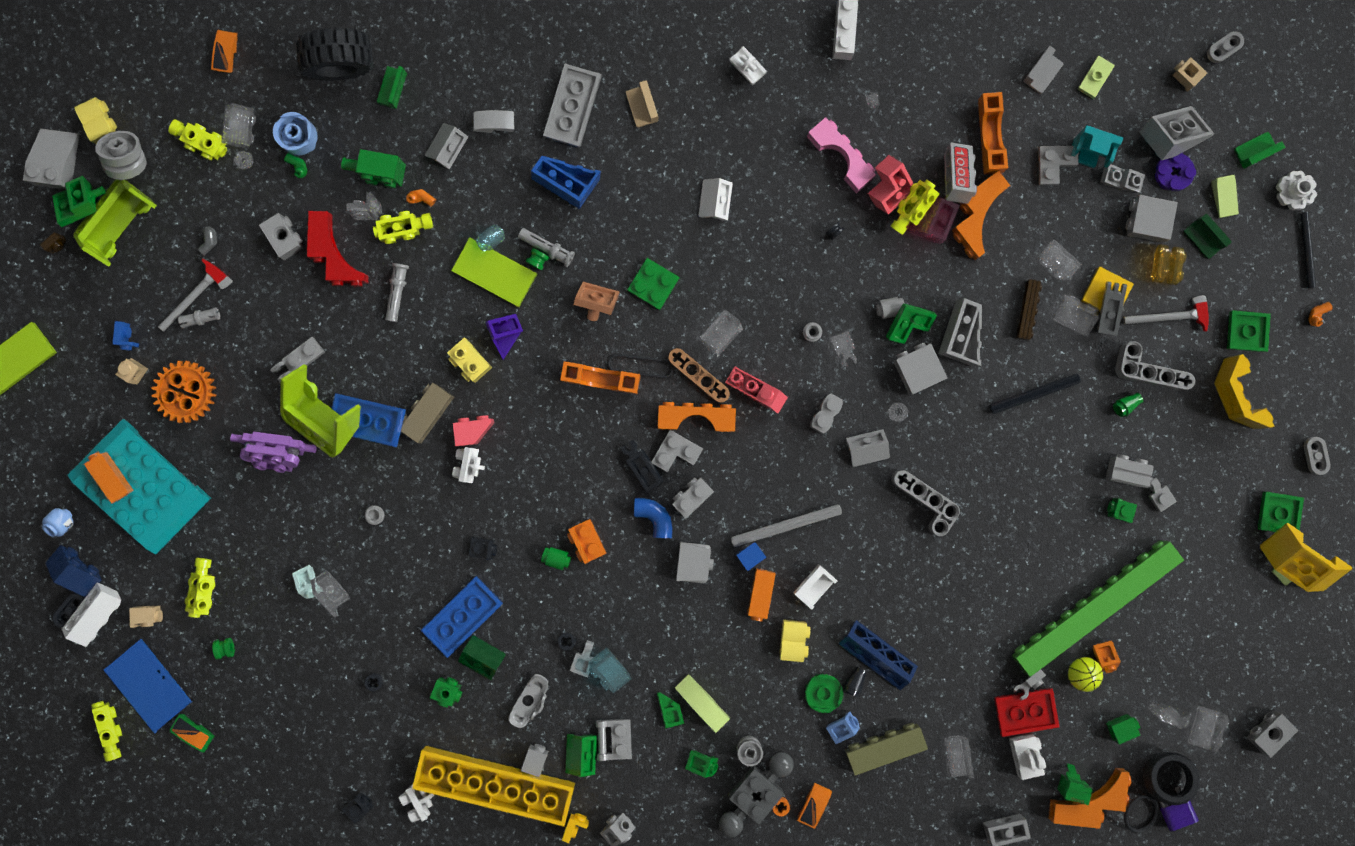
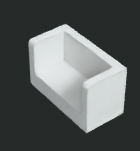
M818 564L793 593L810 609H813V605L837 580Z

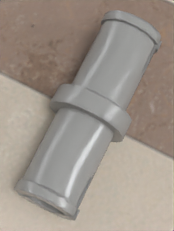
M216 307L205 311L197 310L193 314L179 316L178 322L179 324L183 323L180 325L181 328L197 324L201 326L205 322L219 320L220 313L217 312L218 309Z

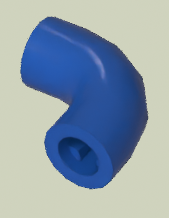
M635 498L634 517H644L651 520L654 538H672L671 517L665 507L654 500Z

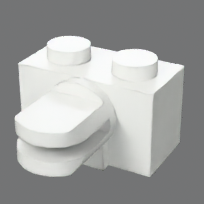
M1032 733L1010 737L1009 742L1017 776L1025 780L1045 775L1044 768H1046V764L1039 751L1042 749L1039 738H1036Z

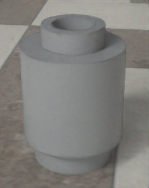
M893 297L879 300L878 305H876L877 315L881 316L882 319L896 317L904 303L903 298Z

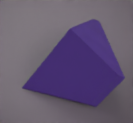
M516 314L485 322L503 360L520 333L523 332Z

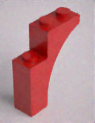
M308 211L307 257L312 259L314 263H325L326 260V281L332 283V286H343V283H351V286L361 287L362 283L368 284L369 276L351 267L340 254L333 236V215L328 211Z

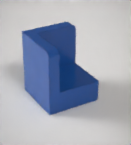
M755 542L743 551L741 550L736 553V556L747 571L766 558Z

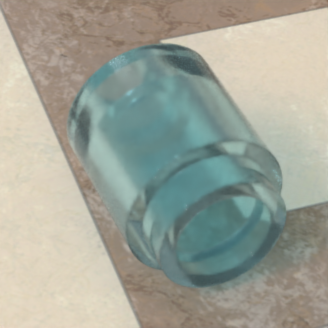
M492 225L479 234L476 239L478 247L482 251L492 250L505 240L504 231L501 227Z

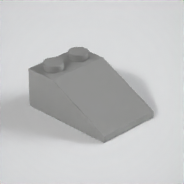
M1190 106L1152 116L1140 131V134L1156 152V155L1161 160L1175 157L1212 137L1214 132L1195 109Z
M40 129L25 163L23 181L35 186L66 190L65 183L73 180L80 134Z

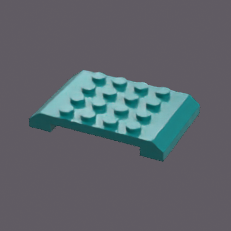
M122 419L68 474V477L75 486L144 548L157 554L200 511L211 497L198 485L195 486L145 441L130 423ZM98 451L100 454L107 452L134 490L112 504L84 465L90 461L88 457Z

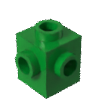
M440 677L436 681L430 698L438 701L437 704L440 706L452 707L455 702H459L463 692L460 691L462 685L457 684L458 681L453 678L447 677V679Z

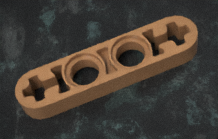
M676 348L669 353L670 363L718 403L728 400L730 396L729 389L683 350ZM674 353H681L683 361L686 358L690 360L684 365L683 369L679 367L682 365L680 361H673L674 357L672 355ZM690 364H694L697 367V373L694 375H689L686 371L687 366ZM705 376L710 377L712 380V384L709 387H704L701 384V379ZM715 383H717L719 386H717L716 388L719 391H722L723 389L726 391L724 393L726 398L721 397L720 399H718L717 392L713 390V393L711 394L709 390H711L714 387Z

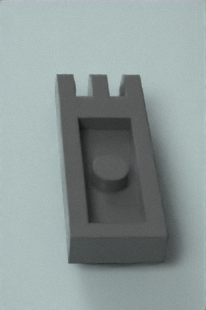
M1107 281L1096 332L1117 336L1127 284H1122L1120 291H1118L1119 283H1114L1113 290H1110L1111 282Z

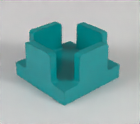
M1086 125L1073 140L1071 156L1075 157L1079 153L1078 163L1094 168L1097 165L1099 155L1106 157L1103 167L1108 168L1114 161L1117 149L1122 144L1123 137Z

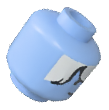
M53 509L43 518L42 529L51 537L64 535L73 526L71 512L67 509Z

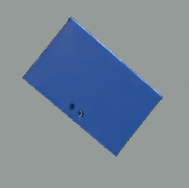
M142 639L104 669V672L153 733H156L192 702Z

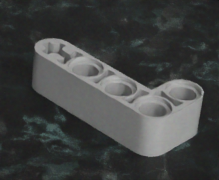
M1136 341L1125 343L1119 349L1115 372L1122 379L1178 391L1191 389L1195 385V377L1189 372L1140 362L1142 346ZM1129 346L1134 350L1133 355L1128 353ZM1125 365H1128L1130 368L1129 374L1124 372ZM1144 369L1149 373L1148 378L1143 376ZM1163 373L1167 375L1166 382L1161 378ZM1177 379H1182L1183 381H1185V384H1184V382L1176 381V380H1177Z
M905 470L894 472L891 477L894 486L935 512L929 523V531L937 536L946 535L960 514L959 506ZM898 475H904L903 479L911 483L909 485L904 482L898 483ZM917 484L922 488L919 495H915L913 492V488ZM932 495H935L938 499L937 504L934 506L929 502ZM948 506H951L954 510L951 516H947L945 513ZM937 522H941L943 525L941 532L935 531V524Z

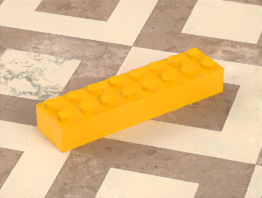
M425 746L421 751L412 789L565 826L575 782L542 774L540 777H537L518 768Z

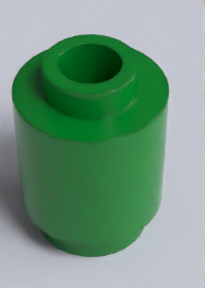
M546 547L541 562L545 563L546 566L563 571L564 567L568 568L571 557L568 556L569 552Z

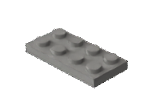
M564 64L543 134L544 138L578 148L581 147L602 77L601 74Z

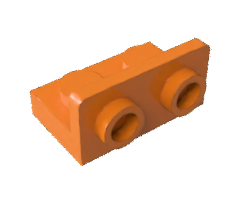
M591 519L568 529L570 533L567 536L571 544L575 543L578 549L575 553L580 562L583 561L586 564L606 554Z

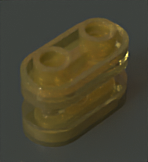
M1159 244L1157 246L1151 275L1152 282L1162 283L1164 278H1166L1167 284L1177 285L1183 280L1184 272L1182 271V266L1186 260L1184 248L1174 246L1170 252L1168 245Z

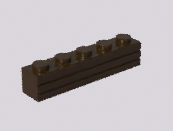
M1032 279L1026 281L1016 339L1029 341L1033 337L1034 332L1032 328L1036 323L1034 318L1038 312L1036 307L1040 301L1041 281Z

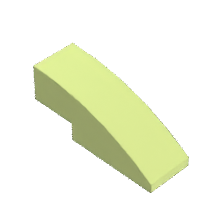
M689 674L675 687L715 733L730 720L729 716Z

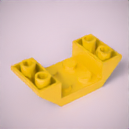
M1244 354L1225 358L1214 384L1229 419L1253 429L1274 427L1272 422L1273 416L1267 408L1250 410L1251 404L1243 394L1244 389L1241 382L1237 380L1238 377L1251 372L1249 360Z
M1289 523L1282 526L1260 545L1261 550L1273 568L1307 592L1324 591L1352 570L1349 564L1337 556L1329 561L1304 544L1303 533Z

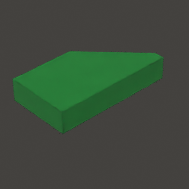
M657 692L665 729L684 724L680 704L661 692Z

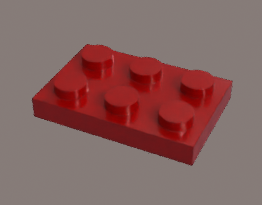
M1052 688L1029 691L1028 697L1022 701L1020 698L1024 695L1023 692L994 697L1000 735L1002 737L1060 727Z

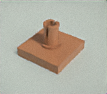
M583 282L575 297L574 305L589 309L587 319L597 321L600 312L612 314L619 297V291Z

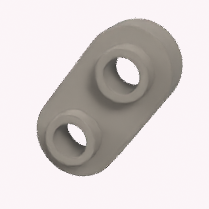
M1234 31L1224 36L1209 47L1207 51L1208 59L1213 63H1220L1234 54L1244 45L1243 35ZM1214 51L1218 52L1219 56H1215Z
M1320 437L1308 438L1304 443L1308 469L1312 474L1324 475L1330 470L1326 443ZM1312 444H1315L1314 450L1311 448ZM1316 462L1319 463L1318 469L1315 467Z

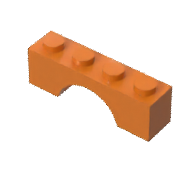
M1002 92L983 93L978 99L984 175L995 174L997 171L1004 173L1008 169L1007 149L1003 145L1001 122L1004 112Z
M564 361L560 380L566 383L637 395L641 376L635 373L600 369Z
M663 402V405H659L658 429L677 430L684 419L697 415L708 419L717 432H735L736 408H732V405L720 404V408H713V404H701V407H693L694 403H682V406H674V402Z

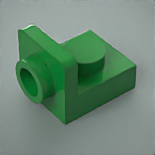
M1113 498L1107 507L1108 517L1132 523L1137 505L1119 498Z
M691 750L685 769L705 778L712 777L718 769V758L709 757L698 751Z

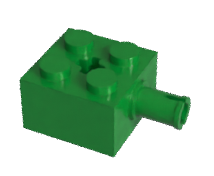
M360 149L358 160L345 157L342 159L341 169L356 171L361 179L366 180L365 183L377 185V183H382L385 187L393 189L396 186L402 187L406 164L399 156Z

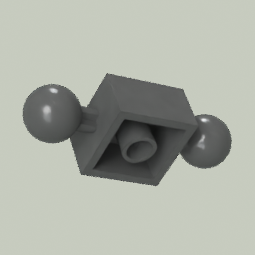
M784 752L775 753L770 758V770L766 775L756 766H751L728 793L729 799L738 808L734 812H726L721 816L719 829L726 837L738 836L743 830V819L746 815L760 824L784 796L783 789L775 781L778 777H787L793 771L794 763L790 755ZM753 792H755V793H758V792H759L760 796H758V797H753V794H752V793H753Z

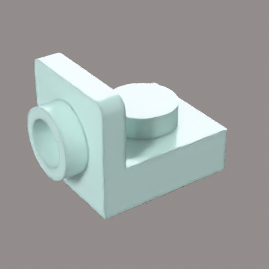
M310 565L292 573L297 592L304 598H313L323 591L322 586L317 583L313 567Z

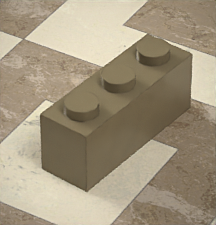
M435 383L428 384L422 392L424 394L420 401L416 400L412 405L411 409L413 411L409 416L406 415L404 417L401 432L420 444L454 399V396Z

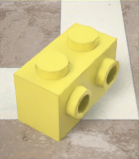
M463 338L447 352L450 356L448 360L455 367L459 366L463 370L461 374L468 382L472 380V382L476 383L492 368L466 338Z

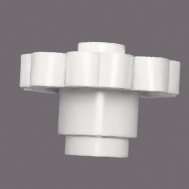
M1292 171L1287 176L1279 179L1276 185L1279 193L1276 198L1282 206L1288 205L1290 210H1301L1306 205L1314 202V198L1317 196L1314 188L1317 184L1311 175L1305 176L1303 171Z

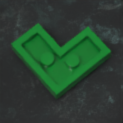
M903 303L886 337L891 341L905 344L913 328L929 332L937 315L933 311Z

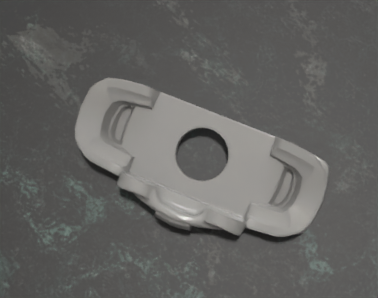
M534 674L526 684L508 717V721L513 726L518 728L525 727L529 720H533L543 710L546 698L545 693L548 689V680L544 676ZM526 695H531L534 699L533 703L529 706L524 705L522 702L523 697Z

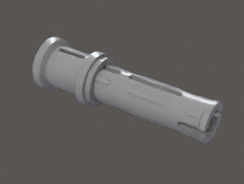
M522 228L518 235V239L549 254L550 259H556L564 263L565 267H568L574 258L575 252H569L562 248L560 244H553L525 228Z
M392 263L393 273L392 278L389 279L391 290L385 320L397 322L403 287L406 285L405 277L409 266Z

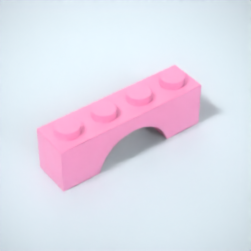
M824 118L808 132L807 138L819 151L833 149L844 156L847 162V174L844 180L855 193H858L876 176L874 173L875 169L870 163L866 164L862 159L863 156L856 148L853 149L849 139L837 131V125L832 120L829 121L827 118Z

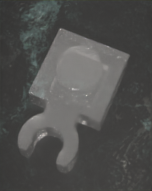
M849 331L830 338L836 356L841 354L843 356L842 365L844 367L848 366L846 363L847 358H851L854 364L857 363L856 356L850 352L855 349Z

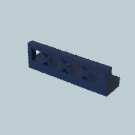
M857 620L853 622L849 632L839 642L840 646L899 690H902L911 682L918 667ZM856 628L862 632V638L854 633ZM870 641L877 643L879 649L873 648ZM886 653H890L894 661L889 660ZM901 664H904L908 668H910L909 673L903 670Z

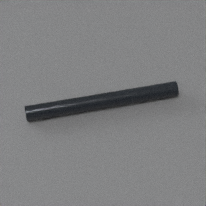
M1302 212L1300 214L1308 288H1316L1309 212Z

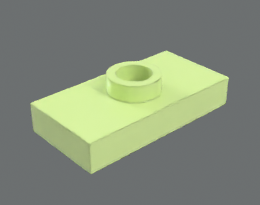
M1098 56L1078 87V90L1094 99L1115 65Z

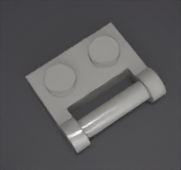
M630 719L597 720L599 748L597 760L632 759ZM605 727H611L612 752L606 753Z

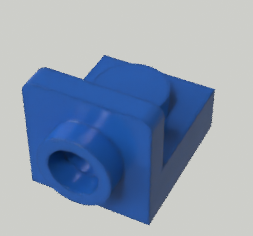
M115 321L113 344L120 346L121 350H132V347H139V343L128 342L132 333L130 324Z

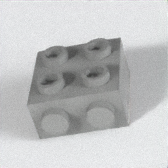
M1144 195L1135 197L1129 205L1131 214L1125 226L1127 236L1161 243L1171 240L1178 202Z
M919 344L914 347V352L909 354L907 351L896 355L898 359L893 361L909 396L947 379L932 344Z
M701 477L698 480L693 478L687 484L689 488L684 493L680 491L673 497L675 502L672 505L685 518L714 492Z

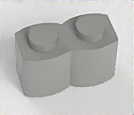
M833 394L824 397L820 403L819 411L811 419L810 428L820 434L826 433L832 426L833 417L841 410L843 400Z

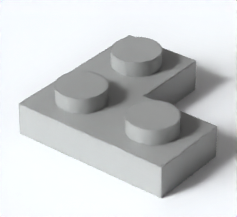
M1040 146L1038 148L1039 185H1059V167H1076L1078 165V154L1075 157L1071 156L1073 146Z
M670 430L654 456L652 463L666 472L669 471L677 456L694 465L703 448Z

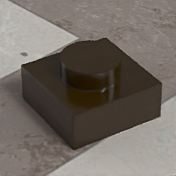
M54 232L40 246L45 251L54 254L63 249L67 240L63 235Z

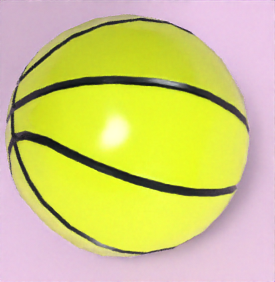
M1082 657L1072 662L1068 670V677L1073 687L1079 691L1089 692L1100 686L1103 680V671L1099 663L1094 659Z

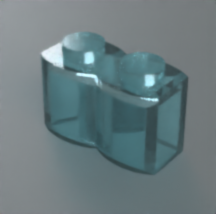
M607 647L589 661L590 673L595 678L599 677L601 679L600 683L606 691L610 689L615 693L632 679L626 668Z

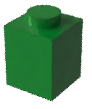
M1128 714L1106 722L1113 741L1118 744L1140 736L1138 730L1140 725L1137 719Z

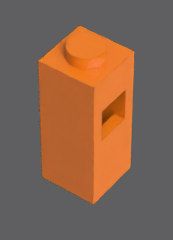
M98 451L88 457L90 461L84 465L111 504L134 491L107 452L100 454Z
M755 569L747 612L752 620L762 621L763 618H768L776 575L773 571Z

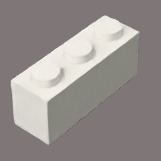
M858 0L837 1L833 59L852 60L855 49Z
M97 582L62 628L65 638L85 647L90 641H93L99 629L107 623L111 613L119 607L121 598L118 592Z

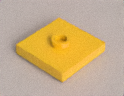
M1098 267L1081 301L1101 311L1107 281L1111 282L1110 290H1113L1114 283H1119L1118 291H1120L1122 284H1127L1124 303L1134 284L1102 267Z

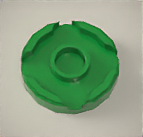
M818 674L807 682L805 698L813 710L820 713H829L841 704L843 688L834 676Z

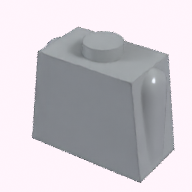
M680 542L676 581L706 583L708 581L709 570H713L714 559H710L711 547L709 545Z

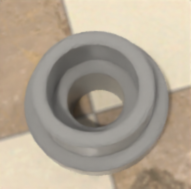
M808 323L803 329V336L806 340L815 342L822 336V329L817 323ZM810 329H814L816 331V334L814 336H811L809 334Z

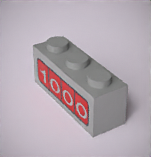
M951 142L944 153L947 201L968 204L971 198L976 195L977 186L975 185L976 170H974L975 154H973V146Z

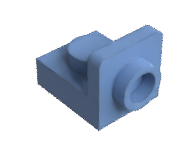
M851 712L846 713L843 718L828 724L826 727L835 744L855 736L860 728L857 718Z

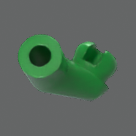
M287 153L284 161L294 166V175L297 178H304L307 175L305 161Z

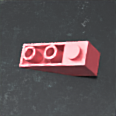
M737 367L733 368L725 382L777 414L788 398L780 390Z

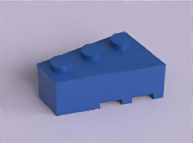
M541 156L531 170L532 180L578 209L581 208L599 182L601 171L598 170L593 171L585 169L583 166L566 164L564 161Z

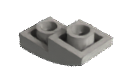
M487 110L473 112V131L492 133L494 130L513 132L514 111Z
M1111 164L1108 168L1104 167L1100 183L1117 189L1140 193L1145 175L1132 169L1124 170Z

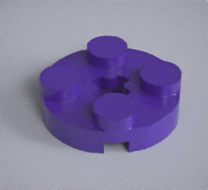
M1183 153L1169 159H1160L1156 165L1155 179L1159 186L1165 190L1181 191L1188 187L1196 176L1193 162ZM1172 167H1173L1174 169H1176V168L1178 169V171H1179V172H1178V174H1179L1178 176H1177V175H1174V176L1171 175V173H1172V171H1173V170L1171 169Z

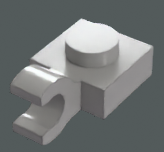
M1151 477L1149 488L1153 493L1148 495L1158 512H1162L1177 501L1166 485L1161 487L1158 479Z
M587 640L583 653L576 652L570 669L571 672L588 678L595 659L590 656L594 642Z
M1040 669L1024 683L1017 685L1013 692L1022 690L1024 695L1020 700H1025L1029 695V689L1033 687L1035 690L1043 684L1042 679L1046 675Z

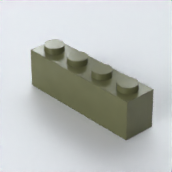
M908 723L903 726V729L898 731L892 729L886 731L884 736H872L866 739L867 742L850 744L845 749L854 775L928 750L920 726Z

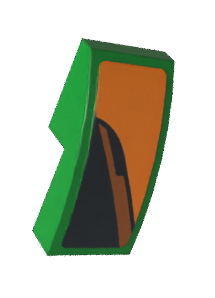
M184 714L178 715L169 730L183 742L201 752L206 751L215 736L204 726L195 724Z

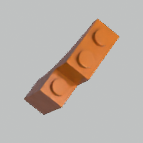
M997 171L977 186L976 195L971 198L968 204L960 203L959 205L962 212L970 217L952 230L954 233L953 237L958 243L963 244L965 253L974 260L985 253L982 243V225L985 215L997 196L1010 187V184L1000 171Z
M1115 768L1109 780L1099 790L1092 793L1089 805L1071 800L1050 799L1049 820L1054 824L1100 829L1101 823L1104 821L1102 809L1126 812V806L1129 804L1128 787L1131 785L1129 772L1123 768Z

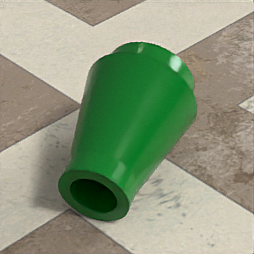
M1135 393L1118 399L1113 404V409L1119 417H1127L1143 402V398L1139 393Z

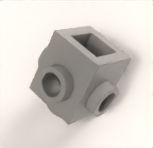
M624 813L618 816L614 814L606 821L607 825L600 834L610 846H617L621 843H626L632 837L631 832L635 829V826Z

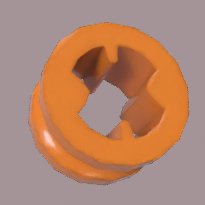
M782 797L776 805L784 802L783 804L786 808L778 811V807L775 808L774 806L773 812L777 816H785L790 810L788 800Z

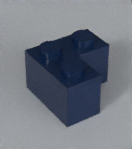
M60 545L46 561L54 583L84 597L89 594L97 582L100 583L102 580L98 573L99 570L93 565L87 566L83 564L78 557V552L71 547L66 548Z

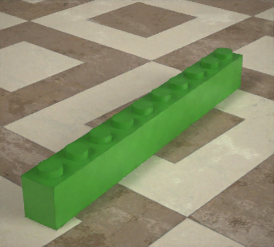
M1162 540L1156 542L1152 546V550L1148 553L1140 554L1137 557V561L1133 564L1130 563L1124 566L1119 575L1111 576L1107 579V584L1103 587L1095 588L1091 592L1092 595L1090 597L1081 599L1076 603L1074 609L1062 613L1061 619L1057 622L1049 623L1045 627L1046 630L1041 634L1033 635L1028 644L1017 647L1012 657L1023 672L1029 677L1034 675L1183 562L1184 559L1172 543Z

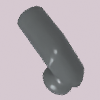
M209 226L203 229L204 243L198 248L199 252L204 256L217 244L216 231Z

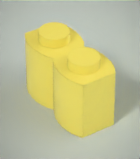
M95 97L74 107L89 140L94 144H97L98 140L104 135L115 132L117 126L114 120L108 117L107 112L109 109L104 101Z
M783 620L780 660L804 662V657H808L809 648L805 646L806 638H810V627H807L806 622Z

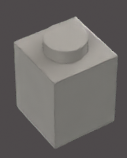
M539 744L530 745L521 771L540 777L549 751Z

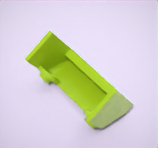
M115 179L107 189L106 194H103L96 203L97 212L85 217L75 230L73 237L83 251L109 267L111 263L108 258H112L116 253L115 241L137 213H147L151 207L155 209L157 205L128 181Z
M303 364L281 379V416L287 424L330 457H335L341 453L359 428L361 406L357 404L340 416L317 398L318 389L313 382L307 380V366Z

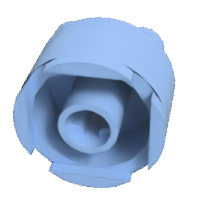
M288 112L280 116V119L274 124V139L288 153L299 156L315 149L317 142L316 128L303 115L297 112Z

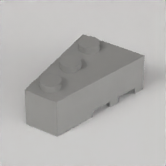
M965 298L956 300L938 354L972 367L981 366V304Z

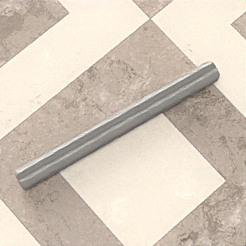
M834 505L733 536L731 541L733 546L737 547L841 515L842 510L840 505Z

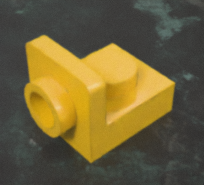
M579 813L570 815L562 841L569 843L571 837L575 838L579 828L576 825L587 829L589 820L586 819V816Z

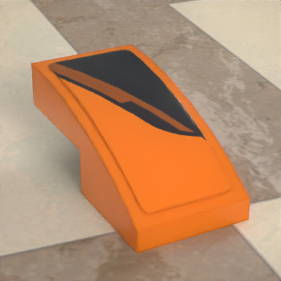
M217 30L211 70L233 72V55L237 51V33Z
M814 783L806 797V802L798 815L797 821L815 829L827 806L832 790Z

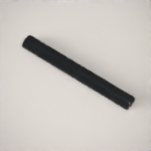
M1074 374L990 404L989 408L992 414H996L1081 383V379L1078 374Z

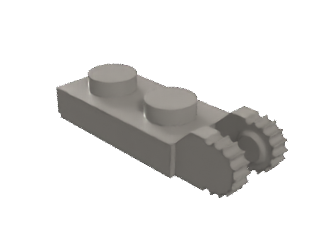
M311 337L284 357L281 362L273 366L271 372L273 374L277 373L287 366L289 371L278 378V381L281 383L283 377L303 364L308 366L323 355L325 351L315 338Z

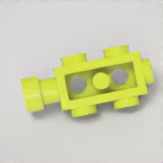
M173 120L169 126L168 132L176 137L180 136L179 140L185 143L183 147L192 152H195L196 149L201 151V156L210 161L212 158L218 160L219 157H223L227 152V143L222 140L223 136L215 132L210 134L206 132L205 127L197 123L195 125L187 123L185 127L182 122ZM209 141H212V145L207 147L209 145Z
M927 179L925 182L919 180L918 183L911 186L908 197L899 203L897 212L901 215L897 221L894 220L891 224L893 229L903 235L907 230L906 227L909 222L916 226L940 194L934 189L935 185Z
M410 211L399 212L397 217L391 218V215L379 217L380 220L375 221L376 226L373 227L375 237H379L381 242L392 244L396 242V239H414L415 235H420L419 229L433 228L430 213L422 214L421 217L416 218L413 213L410 214ZM411 224V229L406 230V225ZM389 228L393 229L391 234H387Z
M195 559L194 566H196V571L191 573V577L188 580L189 590L188 596L185 599V611L189 612V617L200 618V615H208L209 609L212 606L211 595L215 587V576L207 574L208 568H211V559ZM197 579V584L193 585L194 580ZM194 598L193 604H190L191 599Z
M104 701L92 704V713L102 747H104L105 751L103 753L105 761L121 757V752L117 748L116 743L119 742V736H122L120 725H115L114 718L117 717L114 706L110 707L109 702L104 704ZM103 714L105 717L100 718L98 715ZM104 733H109L110 735H109V736H104L103 734H104Z

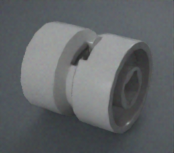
M745 736L739 740L737 754L741 763L746 766L757 765L763 758V751L759 740L753 736Z

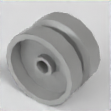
M128 131L111 132L99 139L95 146L102 168L110 178L118 180L133 178L139 175L147 165L139 138L134 133Z

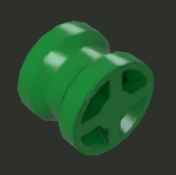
M532 248L531 256L525 262L542 271L544 268L543 264L548 261L549 257Z
M226 638L224 641H213L212 650L215 659H222L223 656L228 658L234 656L235 647L231 638Z

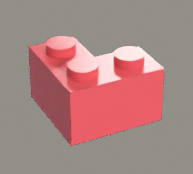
M890 155L875 167L882 181L868 193L874 205L888 215L899 206L901 200L908 197L910 188L914 184L903 163Z

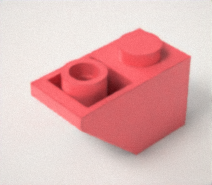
M488 415L478 416L477 420L469 421V418L458 419V423H453L455 446L478 444L494 424V419H489Z

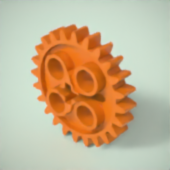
M177 361V366L174 363H170V369L163 367L165 373H157L160 380L154 379L153 381L158 385L151 388L156 390V394L151 396L158 399L153 404L160 405L157 411H165L163 417L170 416L171 421L177 419L179 423H183L184 420L186 423H191V418L194 421H198V415L204 417L203 410L210 411L207 405L214 404L210 399L211 397H216V394L211 393V390L216 389V387L210 385L214 382V379H208L211 373L204 372L205 367L200 366L198 368L197 363L193 362L191 365L190 361H185L184 364L182 361ZM178 375H181L182 381L177 384L176 378ZM196 382H198L200 385L197 391L194 390V384ZM169 385L199 396V399L169 388ZM173 392L174 400L170 402L169 395ZM188 400L192 401V407L190 409H188L186 406Z

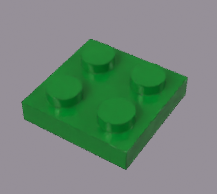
M647 258L627 291L656 309L661 310L680 277Z
M1229 311L1227 349L1268 352L1271 314Z
M1263 492L1258 530L1276 532L1286 523H1289L1300 531L1304 498Z

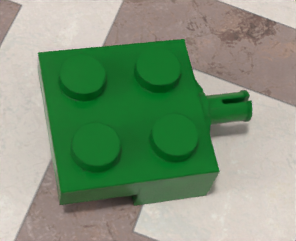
M84 176L65 183L66 190L52 196L57 223L64 227L97 212L95 199L106 194L104 187L101 186L92 190V185Z

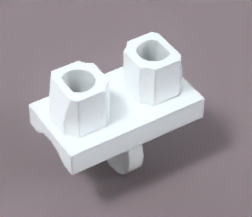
M744 46L729 59L752 86L767 73Z
M468 447L457 449L456 459L462 460L461 467H454L453 477L459 479L460 482L473 483L474 476L478 477L479 469H485V466L480 465L479 449Z
M412 784L399 796V800L403 806L412 802L415 807L407 813L411 822L420 819L424 821L430 815L428 808L433 806L430 799L434 794H427L426 792L412 789Z

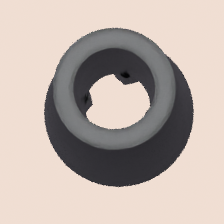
M856 667V670L844 684L845 688L843 691L858 697L862 693L867 671Z

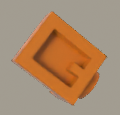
M1108 641L1093 645L1094 654L1102 671H1105V673L1116 671L1120 664V659L1113 642Z

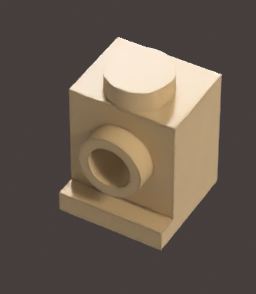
M1190 57L1185 62L1181 60L1174 67L1176 72L1173 76L1188 92L1195 87L1207 72Z
M126 358V360L119 364L115 375L127 383L138 384L148 368L133 358Z
M137 606L130 608V628L154 626L155 622H161L163 619L160 606Z

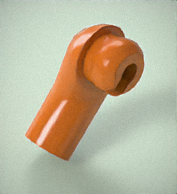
M423 189L411 191L406 195L407 202L411 204L424 202L432 207L436 202V199Z
M1330 302L1312 308L1308 319L1311 326L1319 327L1323 324L1322 314L1332 310Z

